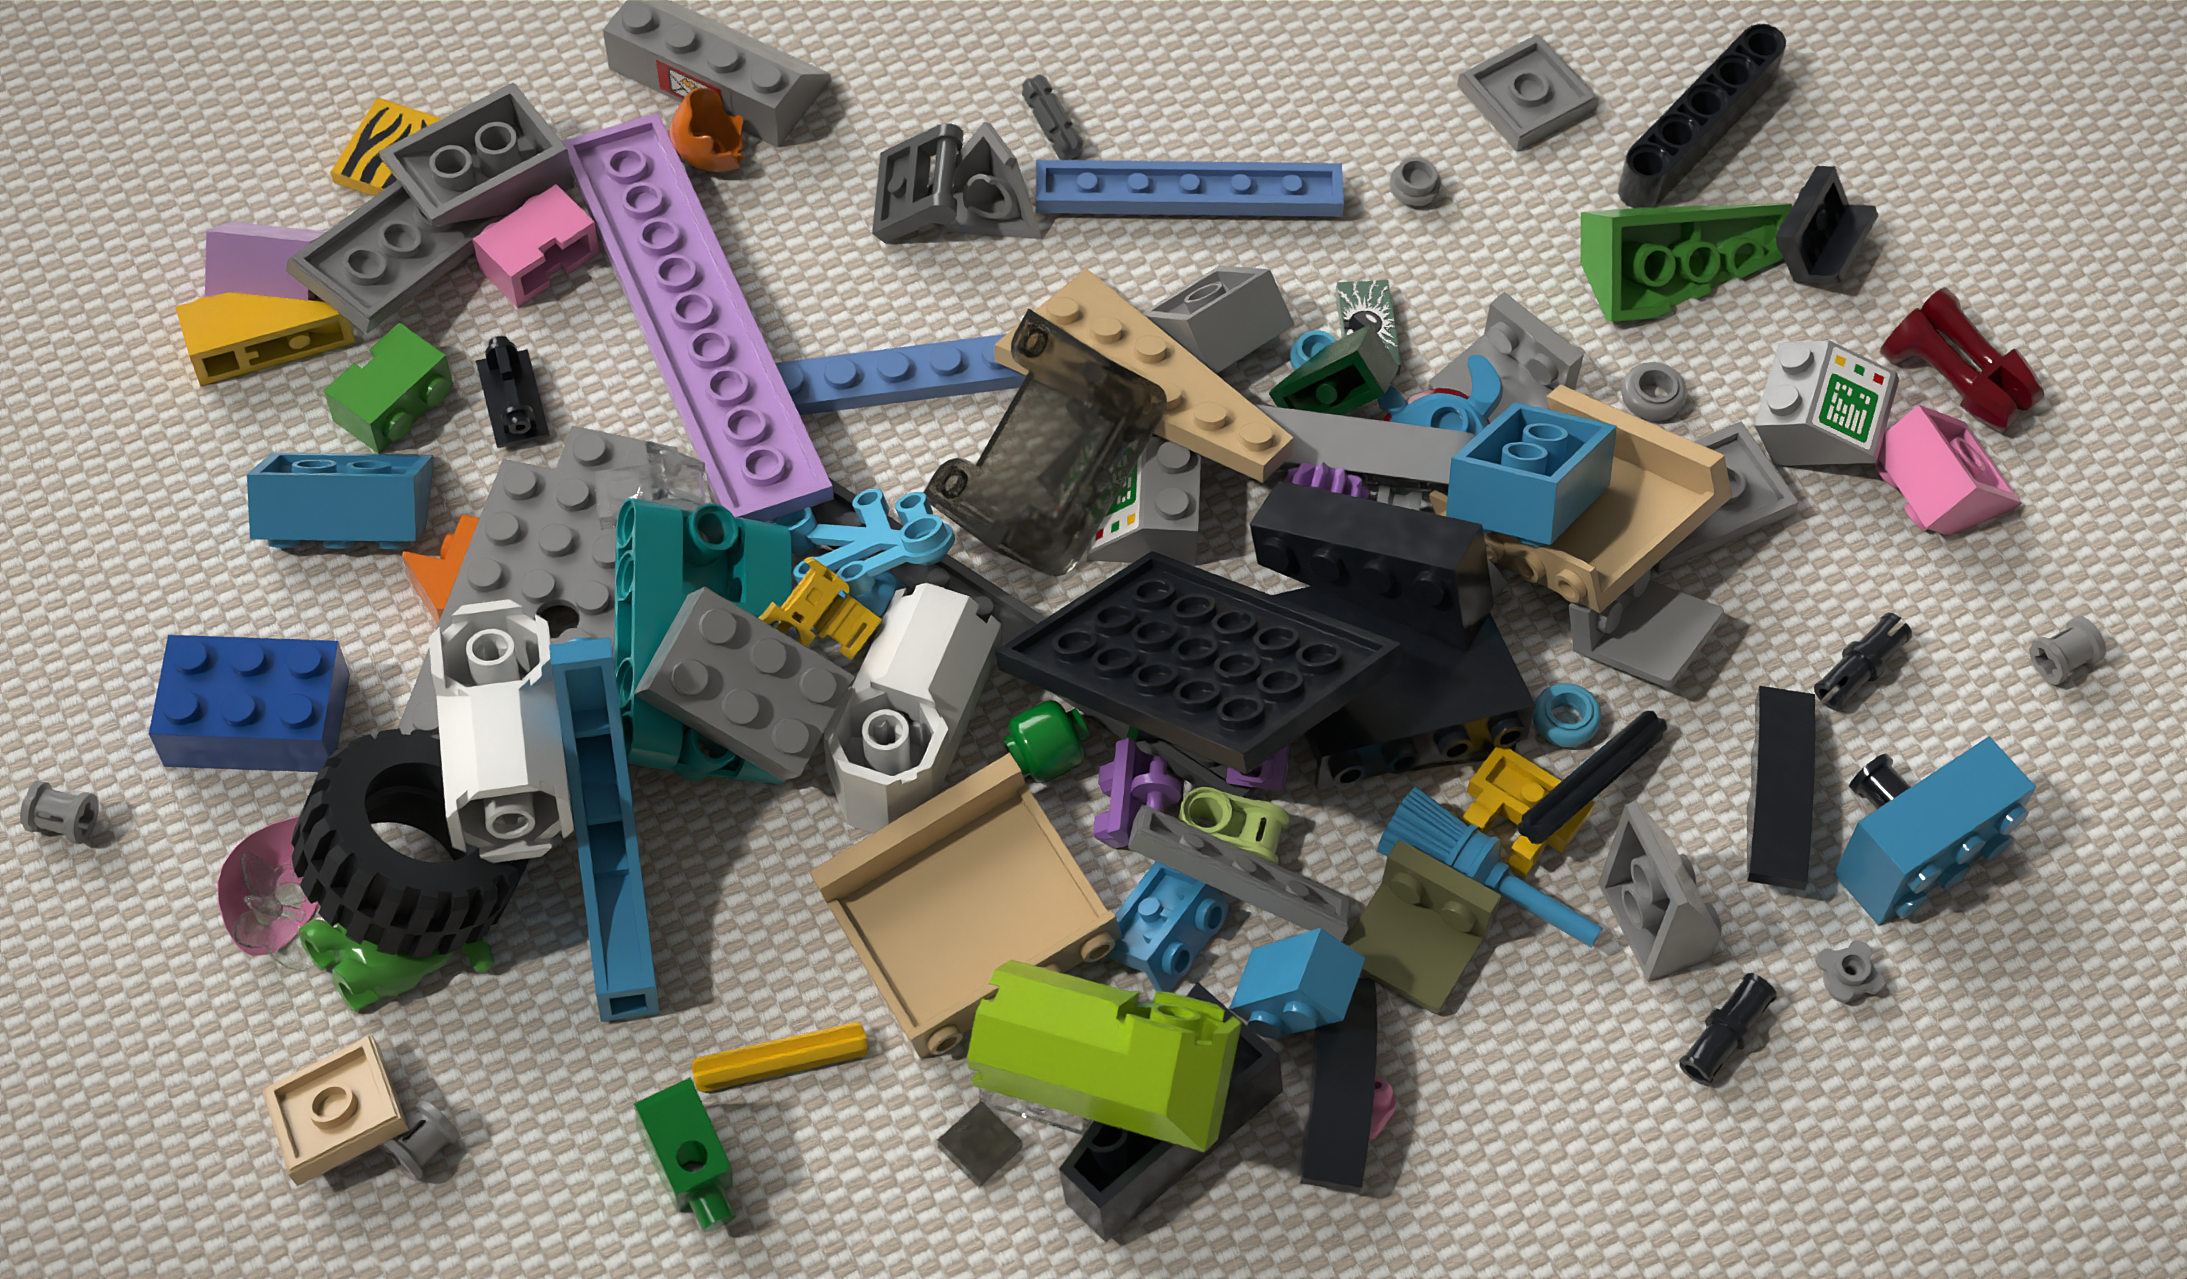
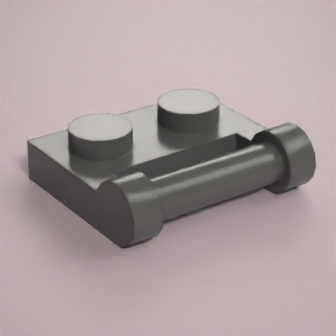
M951 123L939 124L880 152L872 234L885 244L928 224H948L955 220L958 205L957 200L953 197L957 153L963 147L964 138L963 130L959 126ZM936 155L933 193L927 196L931 157Z

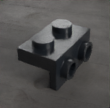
M1835 166L1815 167L1807 183L1799 191L1798 198L1784 222L1778 227L1775 236L1777 247L1782 252L1793 282L1840 283L1879 216L1874 205L1849 204Z

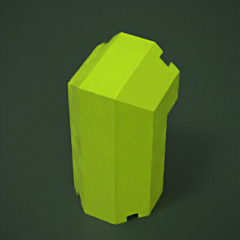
M1012 959L994 970L989 984L999 986L1000 988L994 1001L981 999L975 1014L967 1056L969 1069L979 1071L971 1077L973 1086L1205 1152L1218 1140L1242 1022L1232 1017L1224 1024L1225 1010L1218 1005L1172 992H1155L1153 1003H1138L1140 991H1125Z

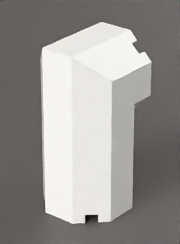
M929 583L916 585L913 594L908 596L906 588L895 591L852 688L845 692L823 733L826 769L847 825L875 833L938 795L996 661L995 650L1002 646L1001 623L992 615H990L987 624L976 615L980 605L971 597Z
M510 599L462 605L451 615L452 624L442 634L439 627L429 636L431 673L437 697L446 819L452 846L466 852V843L478 847L480 858L492 863L540 857L552 848L551 838L562 830L564 839L574 830L568 773L550 659L549 645H552L548 621L536 614V621L523 614L522 606Z

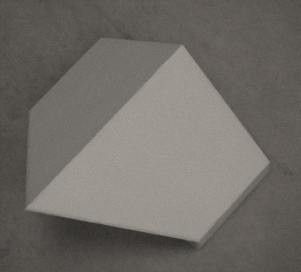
M984 122L957 154L953 197H955L958 204L957 216L953 222L943 224L948 232L1042 239L1017 158L991 123ZM933 184L928 189L927 196L933 193Z

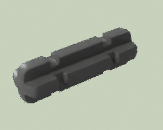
M1037 75L1032 79L1027 78L1022 83V96L1028 106L1034 109L1032 113L1048 141L1054 143L1052 148L1061 160L1078 158L1083 153V140L1077 129L1071 127L1073 122L1057 95L1051 93L1053 88L1049 81L1042 75Z

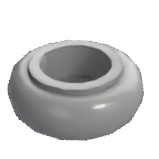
M1646 362L1633 367L1623 379L1621 394L1624 404L1630 412L1639 418L1649 421H1663L1675 416L1683 408L1687 389L1684 379L1672 367L1658 362ZM1645 385L1658 386L1667 393V396L1663 398L1650 397L1641 390V387Z

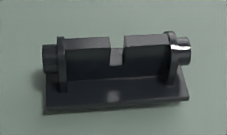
M506 336L492 338L485 350L486 358L476 360V365L497 448L550 437L528 349L517 351L516 345L510 342Z

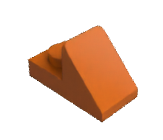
M461 514L454 534L448 533L443 541L440 559L411 552L402 553L409 580L437 625L479 521L478 517Z

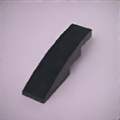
M1759 685L1755 700V740L1751 752V792L1747 803L1748 882L1804 891L1806 889L1809 871L1815 779V694Z

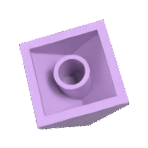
M230 221L206 231L205 297L232 292L316 301L317 295L287 273L286 268L290 257L326 231Z

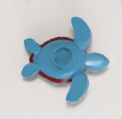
M1471 355L1468 357L1467 363L1472 380L1470 396L1454 389L1435 388L1414 394L1405 400L1395 387L1389 386L1386 394L1377 398L1380 409L1388 413L1383 421L1457 430L1478 435L1490 424L1488 418L1502 399L1503 386L1501 379L1487 358L1481 355Z

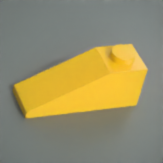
M226 292L211 297H201L193 302L175 306L188 354L200 386L356 343L350 321L326 302Z

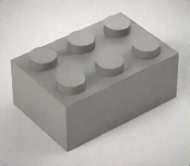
M703 587L688 594L633 695L782 781L801 776L854 675L710 589Z

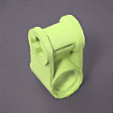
M1211 787L1196 788L1186 794L1181 803L1178 820L1276 865H1279V857L1276 855L1281 833L1287 831L1291 822L1289 813L1276 804L1247 799ZM1199 817L1207 818L1216 826L1210 828L1200 827L1192 819ZM1257 835H1262L1260 842L1256 841Z

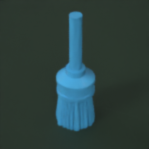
M1417 786L1399 804L1386 830L1382 834L1377 848L1378 853L1388 856L1398 839L1499 893L1590 948L1593 947L1603 930L1601 926L1508 873L1510 866L1500 860L1501 840L1495 836L1489 837L1479 831V827L1473 823L1467 826Z

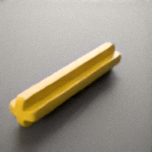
M852 1022L696 1057L692 1060L691 1067L697 1090L699 1092H707L863 1057L868 1053V1043L862 1024L860 1022Z

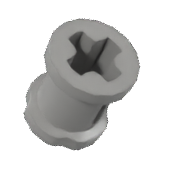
M2077 616L2066 624L2065 630L2051 638L2039 637L2034 640L2029 648V654L2034 668L2041 674L2044 680L2053 685H2058L2067 679L2070 671L2086 662L2095 664L2101 661L2106 655V646L2097 627L2089 619Z
M35 781L23 799L20 822L26 831L34 833L45 829L65 834L70 842L82 844L90 837L97 822L99 812L98 799L92 793L82 792L76 796L53 790L48 782Z
M421 1100L415 1106L417 1113L407 1122L408 1131L379 1145L387 1158L402 1173L414 1181H417L423 1175L421 1167L446 1143L454 1144L461 1137L456 1127L447 1117L427 1100Z

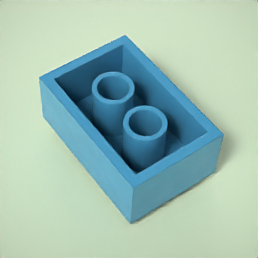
M1514 402L1451 458L1446 516L1482 524L1484 533L1495 531L1515 536L1519 542L1526 545H1551L1610 486L1617 425Z
M1988 736L1860 820L1833 875L1878 926L1895 914L1904 919L1928 899L1926 894L1939 885L1944 890L1953 887L1969 873L1971 863L1982 856L1987 861H1991L2012 844L2014 838L2010 833L2028 816L2029 812L2025 807L2036 786L1996 742Z

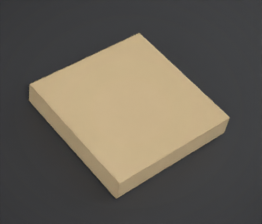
M372 1034L262 1089L288 1175L296 1186L409 1130L382 1051Z

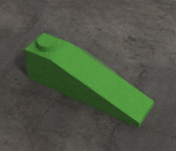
M1792 203L1625 208L1581 212V266L1606 321L1616 322L1658 318L1671 312V307L1690 298L1698 299L1711 293L1712 288L1735 277L1743 278L1784 259L1782 252L1777 247L1775 236L1779 225L1784 222L1790 212Z

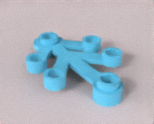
M880 489L863 491L852 502L859 521L866 524V527L818 524L810 507L772 519L771 523L788 527L791 535V554L805 553L814 548L816 544L842 546L822 556L813 558L817 559L831 571L839 569L837 575L849 585L848 594L851 597H857L868 592L875 584L873 576L905 562L927 566L941 561L955 542L952 528L950 525L943 523L939 516L932 515L933 510L926 494L923 492H911L896 502L895 509L904 525L901 530L891 529L886 517L890 507ZM886 550V551H884V552H882V553H880V554H877V555H875V556H873V557H871V558H869V559H867V560H864V561H861V560H860V559H862V558H864V557H867V556H869V555H871V554H874V553H876V552H878V551ZM804 560L797 564L793 570L798 584L811 568Z

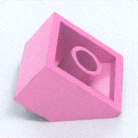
M1917 405L1885 432L1878 455L1880 462L1876 464L1877 471L1892 488H1899L1908 501L1904 506L1907 515L1920 529L1924 531L1929 529L1950 536L2014 510L2022 503L1964 421Z

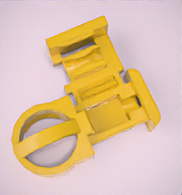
M808 557L804 561L811 568L784 604L779 607L772 601L765 612L758 618L767 624L780 621L775 629L784 634L794 626L798 634V642L806 647L811 644L816 636L824 639L828 634L841 644L838 651L852 660L882 619L848 594L849 585L841 577L817 559ZM840 590L847 593L844 598L838 594ZM812 627L818 630L817 634L811 630Z

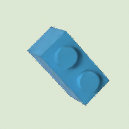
M1322 928L1254 948L1250 953L1229 1010L1246 1020L1248 1027L1253 1032L1269 1039H1278L1282 1036L1342 1021L1366 958Z

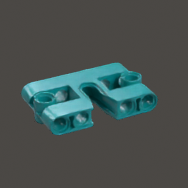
M634 498L626 499L620 508L616 522L614 668L627 764L675 771L681 778L691 782L703 781L710 776L782 785L786 780H779L636 697L633 693L688 594L706 587L757 618L765 612L772 601L779 607L784 604L792 593L791 535L788 527L740 517L735 519L728 509L716 503L702 505L693 512L682 510L673 505ZM699 531L706 535L709 543L701 537ZM777 621L770 623L769 625L774 627V623H776ZM698 741L707 747L710 757L701 751Z

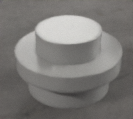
M1410 157L1403 160L1393 170L1390 178L1392 194L1402 203L1412 206H1422L1432 202L1439 195L1441 188V177L1435 165L1422 157Z

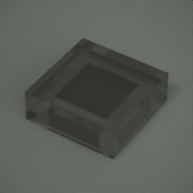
M980 1101L937 1139V1147L980 1188L1022 1150V1140Z

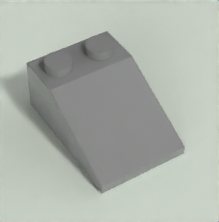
M514 82L379 151L382 161L433 226L511 214L522 207L529 198L542 194L555 184L564 192L574 188L567 147Z
M1637 801L1625 804L1598 884L1647 982L1711 960L1720 939L1722 927L1715 908L1710 903H1704L1695 886L1696 876L1688 857L1685 854L1679 855L1670 836Z

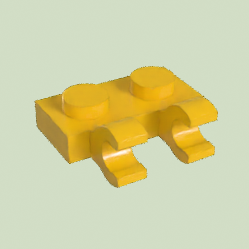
M1496 747L1469 781L1466 793L1476 798V800L1465 812L1462 821L1467 826L1472 823L1479 827V831L1484 834L1488 833L1499 814L1518 825L1522 821V815L1556 787L1561 780L1513 750ZM1590 801L1541 844H1531L1526 836L1520 835L1510 849L1513 854L1506 864L1510 866L1511 870L1525 878L1536 864L1547 844L1563 853L1592 814L1596 802Z

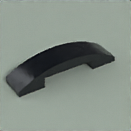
M1358 978L1344 1019L1315 1028L1309 1118L1303 1131L1300 1184L1360 1193L1362 1189L1371 1129L1377 1057V998L1374 980Z

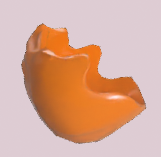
M694 89L688 93L673 115L669 131L672 144L682 160L700 170L723 173L738 169L740 167L739 162L744 158V155L740 153L743 149L744 141L742 138V116H729L724 112L719 94L712 89Z

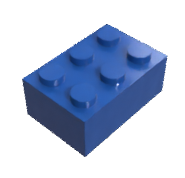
M168 635L149 729V736L163 766L319 772V770L323 769L326 760L338 749L350 673L339 641Z

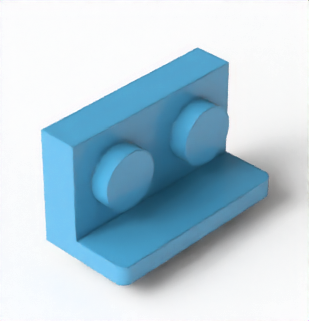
M1155 861L1115 913L1122 938L1115 942L1114 948L1104 957L1145 972L1155 991L1171 992L1180 978L1189 971L1192 962L1211 937L1220 930L1230 913V907L1221 890Z

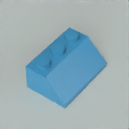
M272 452L247 474L250 539L267 540V545L274 548L296 547L301 545V540H322L323 547L332 549L350 548L356 545V541H377V547L382 549L410 547L411 541H417L426 530L434 455Z

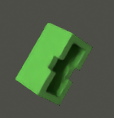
M400 322L369 349L371 356L374 357L363 368L353 363L323 390L333 421L378 454L393 441L402 439L408 433L412 424L430 407L439 405L454 386L446 355Z

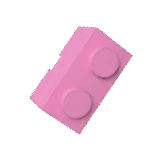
M557 184L542 194L529 198L522 207L501 221L488 225L481 234L473 238L480 271L517 308L549 288L551 285L548 277L558 270L562 269L568 275L600 254L595 221Z

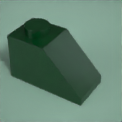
M1370 324L1324 347L1273 387L1269 395L1279 408L1343 415L1385 395L1399 367L1373 325Z

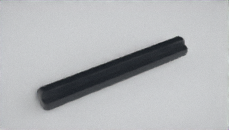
M1651 710L1642 712L1522 815V821L1518 824L1520 835L1526 836L1531 844H1541L1663 739V733L1667 730L1665 719L1658 718L1656 713Z

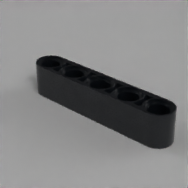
M1759 23L1745 29L1629 149L1618 185L1619 197L1627 206L1631 208H1652L1657 206L1774 84L1786 48V38L1778 28L1769 24Z

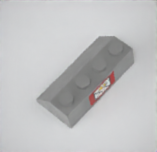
M627 0L603 28L610 70L681 103L686 95L694 89H712L719 94L724 112L729 116H742L743 132L778 148L831 81V73L671 0Z

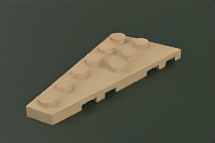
M1087 268L994 344L995 362L1262 483L1292 455L1294 437Z

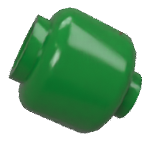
M1050 699L1010 719L1008 723L1009 735L1002 738L1007 752L1012 755L1021 769L1023 777L1025 778L1030 775L1036 782L1043 784L1080 766L1085 759V750L1082 742L1090 739L1091 736L1076 708L1066 712L1060 703Z

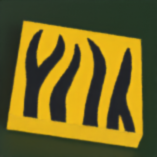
M377 97L330 171L333 183L376 196L397 181L396 177L380 158L379 151L443 118Z

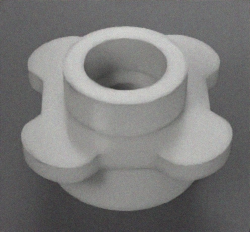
M1853 941L1848 948L1837 951L1829 948L1823 949L1817 957V967L1824 971V985L1830 996L1836 1001H1855L1863 997L1866 992L1877 994L1885 984L1883 974L1875 970L1870 959L1872 949L1865 942ZM1851 967L1855 970L1856 974L1849 975L1845 969Z

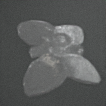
M251 852L242 854L241 865L244 882L252 895L244 898V904L250 910L240 915L233 929V938L237 944L249 948L265 946L272 959L287 969L307 971L311 968L312 960L302 947L299 937L300 927L293 922H302L305 919L306 913L304 909L291 907L308 900L300 887L303 877H297L292 861L284 862L274 869L264 859Z

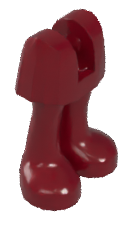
M1946 287L1933 293L1921 309L1916 308L1907 315L1886 339L1880 349V354L1890 363L1896 365L1907 361L1913 356L1927 361L1944 376L1963 398L1960 406L1966 412L2001 433L2005 432L2018 419V409L2022 411L2029 410L2044 397V389L2040 380L2017 349H2013L2007 354L2002 355L1992 347L1961 310L1958 297ZM1940 334L1956 344L1982 371L1979 373L1971 367Z

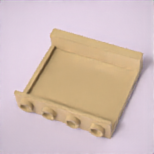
M1560 384L1546 396L1549 410L1617 425L1610 486L1551 545H1526L1519 542L1515 536L1493 531L1484 533L1487 558L1492 563H1498L1519 573L1525 580L1531 583L1537 582L1561 594L1569 602H1578L1601 613L1732 497L1725 455ZM1434 490L1429 494L1433 512L1437 515L1446 516L1448 496Z
M1010 753L809 871L819 892L920 1059L930 1053L939 1055L949 1051L961 1041L963 1033L973 1028L975 1014L981 999L994 1001L1000 988L999 986L989 984L994 970L1012 959L1065 974L1064 972L1084 960L1087 963H1091L1103 958L1114 948L1115 942L1122 938L1115 914L1112 910L1108 911L1027 787L1022 771Z

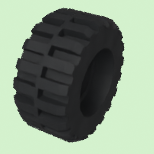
M400 729L384 730L378 732L376 739L371 734L364 735L350 741L347 747L337 749L326 760L323 769L319 770L295 825L291 841L294 847L291 856L294 872L298 878L303 877L300 887L311 904L318 902L321 906L318 912L320 916L332 927L338 923L347 930L345 934L347 938L360 945L363 940L378 945V952L395 955L397 950L408 951L409 957H430L434 949H438L440 955L461 950L465 943H476L487 935L491 925H495L499 921L530 859L492 863L480 858L478 847L466 843V852L452 846L446 819L440 739L431 737L432 731L415 729L411 731L410 735L402 734ZM390 822L417 828L437 840L447 850L453 861L436 863L408 857L385 843L374 831L371 824Z

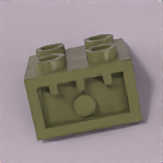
M1398 839L1387 856L1382 883L1343 943L1366 958L1360 972L1361 974L1429 1012L1438 1014L1491 930L1502 895Z

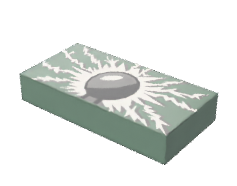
M1389 280L1337 282L1335 294L1341 337L1343 338L1372 324L1399 367L1395 376L1400 375L1401 360Z

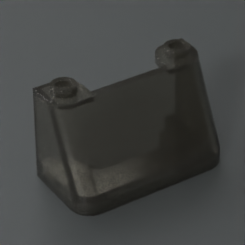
M1028 308L1011 341L1013 360L1029 371L977 463L975 464L958 457L946 461L933 474L923 493L926 494L931 506L993 551L1048 576L1058 577L1068 573L1080 561L1160 423L1166 410L1167 397L1165 391L1158 384Z

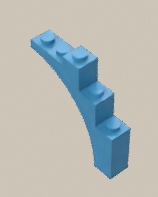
M610 637L599 639L575 638L567 643L549 645L573 809L600 1021L607 1022L660 1014Z

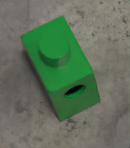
M691 1077L634 1103L637 1132L676 1212L691 1207L703 1233L716 1230L734 1220L737 1215L725 1190L732 1186V1168ZM690 1163L703 1165L702 1169L695 1172L683 1169L685 1165Z

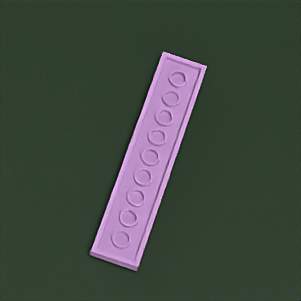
M659 113L562 141L568 149L572 176L591 218L595 221L598 235L717 504L728 509L735 519L740 517L766 522L803 510L806 507H812L833 500L834 494L831 481Z

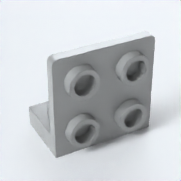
M1503 292L1490 303L1484 335L1429 381L1428 390L1448 388L1470 396L1472 380L1467 365L1468 357L1471 355H1481L1487 358L1494 366L1503 386L1502 399L1488 418L1490 423L1514 402L1549 410L1546 396L1560 384L1575 390L1584 354L1507 293Z
M1650 570L1601 613L1578 602L1570 604L1569 613L1574 652L1666 688H1672L1724 620L1723 607L1651 581Z

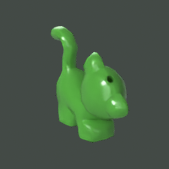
M312 919L299 928L302 947L319 970L323 971L337 965L332 969L333 984L349 1008L355 1013L380 999L395 997L412 990L425 975L443 967L454 954L452 952L440 955L438 949H434L430 957H409L408 951L397 950L395 955L378 952V945L363 940L360 945L346 937L347 930L338 923L336 928L332 927L325 920ZM483 938L476 943H465L463 948L458 950L465 951L471 966L477 972H488L495 962L491 947Z

